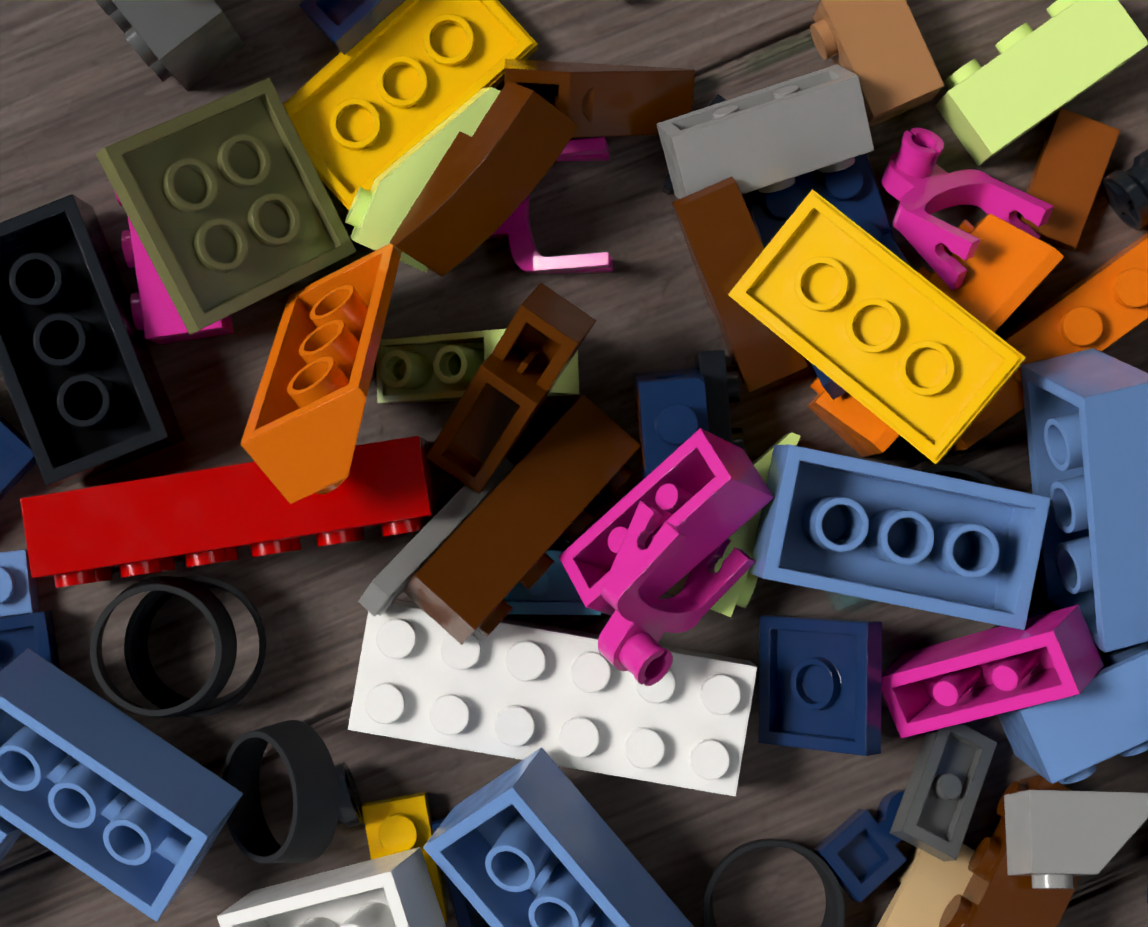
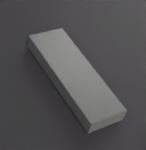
M505 458L480 494L464 485L371 581L358 602L374 617L377 614L381 616L401 595L420 568L512 471L514 465Z

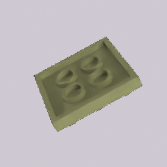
M270 77L106 146L96 153L189 334H193L357 252Z

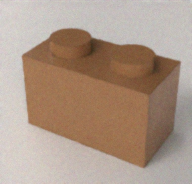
M906 0L820 1L813 16L815 23L810 25L812 39L818 53L824 60L831 58L834 65L838 64L859 76L869 128L931 101L945 86Z

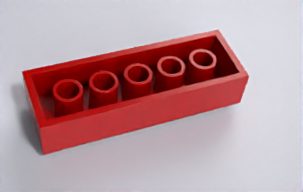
M412 436L356 445L348 478L341 485L329 493H313L292 504L286 500L255 461L20 498L31 577L54 576L55 587L60 588L113 580L111 567L120 566L121 578L176 570L174 557L185 556L187 567L239 560L237 547L251 545L252 557L302 550L300 537L316 535L317 545L320 547L365 540L363 527L382 525L383 537L421 531L427 524L426 517H433L440 511L433 463L426 458L430 450L429 441L421 436Z

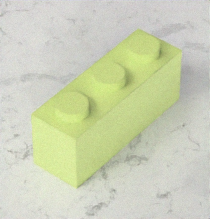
M1057 0L1046 9L1052 17L1050 20L1034 31L1027 22L1022 24L995 45L1000 52L999 56L983 67L980 66L976 59H973L944 81L949 91L946 92L935 107L977 166L983 164L1115 71L1148 45L1147 39L1119 0Z

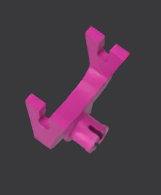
M911 128L910 132L908 130L904 132L899 152L890 156L882 178V185L889 194L900 201L893 219V226L908 240L952 291L961 287L968 270L955 257H951L945 252L944 245L948 247L950 252L955 253L966 261L974 257L981 239L931 214L957 205H974L981 208L987 215L991 213L1040 239L1041 236L1032 230L1028 224H1024L1018 219L1017 211L1022 214L1024 219L1040 227L1047 223L1054 208L1053 205L996 180L979 170L966 169L947 173L936 164L938 156L944 148L943 140L932 131L923 128Z
M605 137L570 140L556 161H610V147ZM530 194L488 238H508L514 261L528 274L614 272V260L610 257L609 252L552 257L541 256L536 248L531 231L529 213Z
M640 500L607 579L601 588L604 600L615 609V612L599 636L598 650L618 670L629 671L634 675L638 683L651 686L659 682L668 673L673 662L672 653L658 643L664 632L681 633L695 627L708 610L756 561L742 549L734 547L729 556L723 561L719 571L715 573L716 563L720 558H723V554L731 542L730 539H726L690 571L684 588L676 596L660 599L640 595L639 588L687 538L676 526L664 522L660 530L653 536L649 547L645 548V542L649 535L654 533V529L662 514L649 503Z

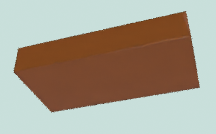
M1060 108L1055 113L1025 192L1053 205L1054 208L1047 223L1040 227L1024 219L1019 212L1017 213V217L1021 222L1028 224L1032 230L1041 236L1040 240L1069 251L1076 248L1120 133L1119 129L1064 108Z

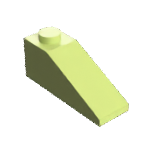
M493 87L482 88L374 180L370 191L360 187L345 223L354 226L350 238L375 251L390 244V240L458 133L461 131L472 137L501 91ZM402 251L401 262L427 273L428 268Z

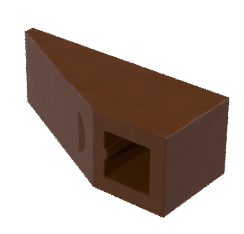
M505 59L504 85L507 81H511L535 91L580 127L572 138L659 135L657 123L692 112L695 69Z

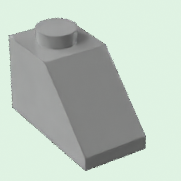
M1025 790L1004 795L1008 876H1031L1032 889H1074L1073 876L1099 874L1148 819V793Z

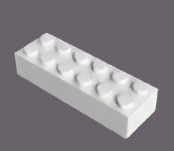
M395 600L381 616L377 614L374 617L368 611L348 730L520 760L525 759L542 747L557 766L736 797L757 666L749 660L662 646L672 653L673 662L671 668L659 682L651 686H645L638 683L631 672L618 670L599 652L598 639L600 635L504 618L487 638L476 629L461 645L416 603Z

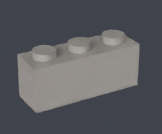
M838 64L656 124L674 193L678 199L731 176L737 182L741 194L758 190L761 193L776 192L793 185L796 176L814 170L822 173L840 171L852 166L855 163L856 156L874 151L859 76Z

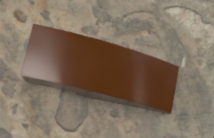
M507 81L473 136L471 137L461 131L458 133L389 243L443 277L472 254L520 206L552 167L580 126L535 91Z
M731 176L672 202L707 303L717 319L732 364L737 365L738 375L748 392H752L807 368L805 358L728 295L764 250L735 179Z
M540 283L521 304L493 352L478 369L426 455V458L480 494L525 430L594 326L596 320L543 283Z

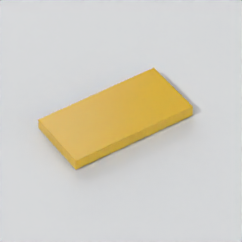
M405 0L345 55L340 52L283 105L321 181L349 211L360 187L370 191L374 180L477 92L482 88H496L504 80L505 59L527 60L538 50V43L498 0Z
M813 189L728 294L935 464H938L1026 360L1025 356Z

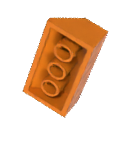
M990 213L974 226L966 219L957 226V228L981 239L974 257L964 261L955 253L950 252L948 247L944 245L945 252L949 256L955 257L968 270L960 288L952 291L934 270L929 272L923 265L917 272L995 332L1064 256L1053 246ZM818 377L810 385L818 394L807 407L861 457L883 453L899 436L896 431L848 392L833 400L822 386Z
M388 244L288 296L240 444L290 504L313 493H329L348 478L402 253L400 249L392 244Z

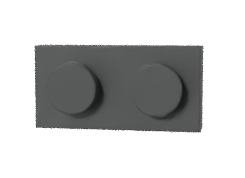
M962 723L926 732L890 834L944 862L957 860L997 742Z

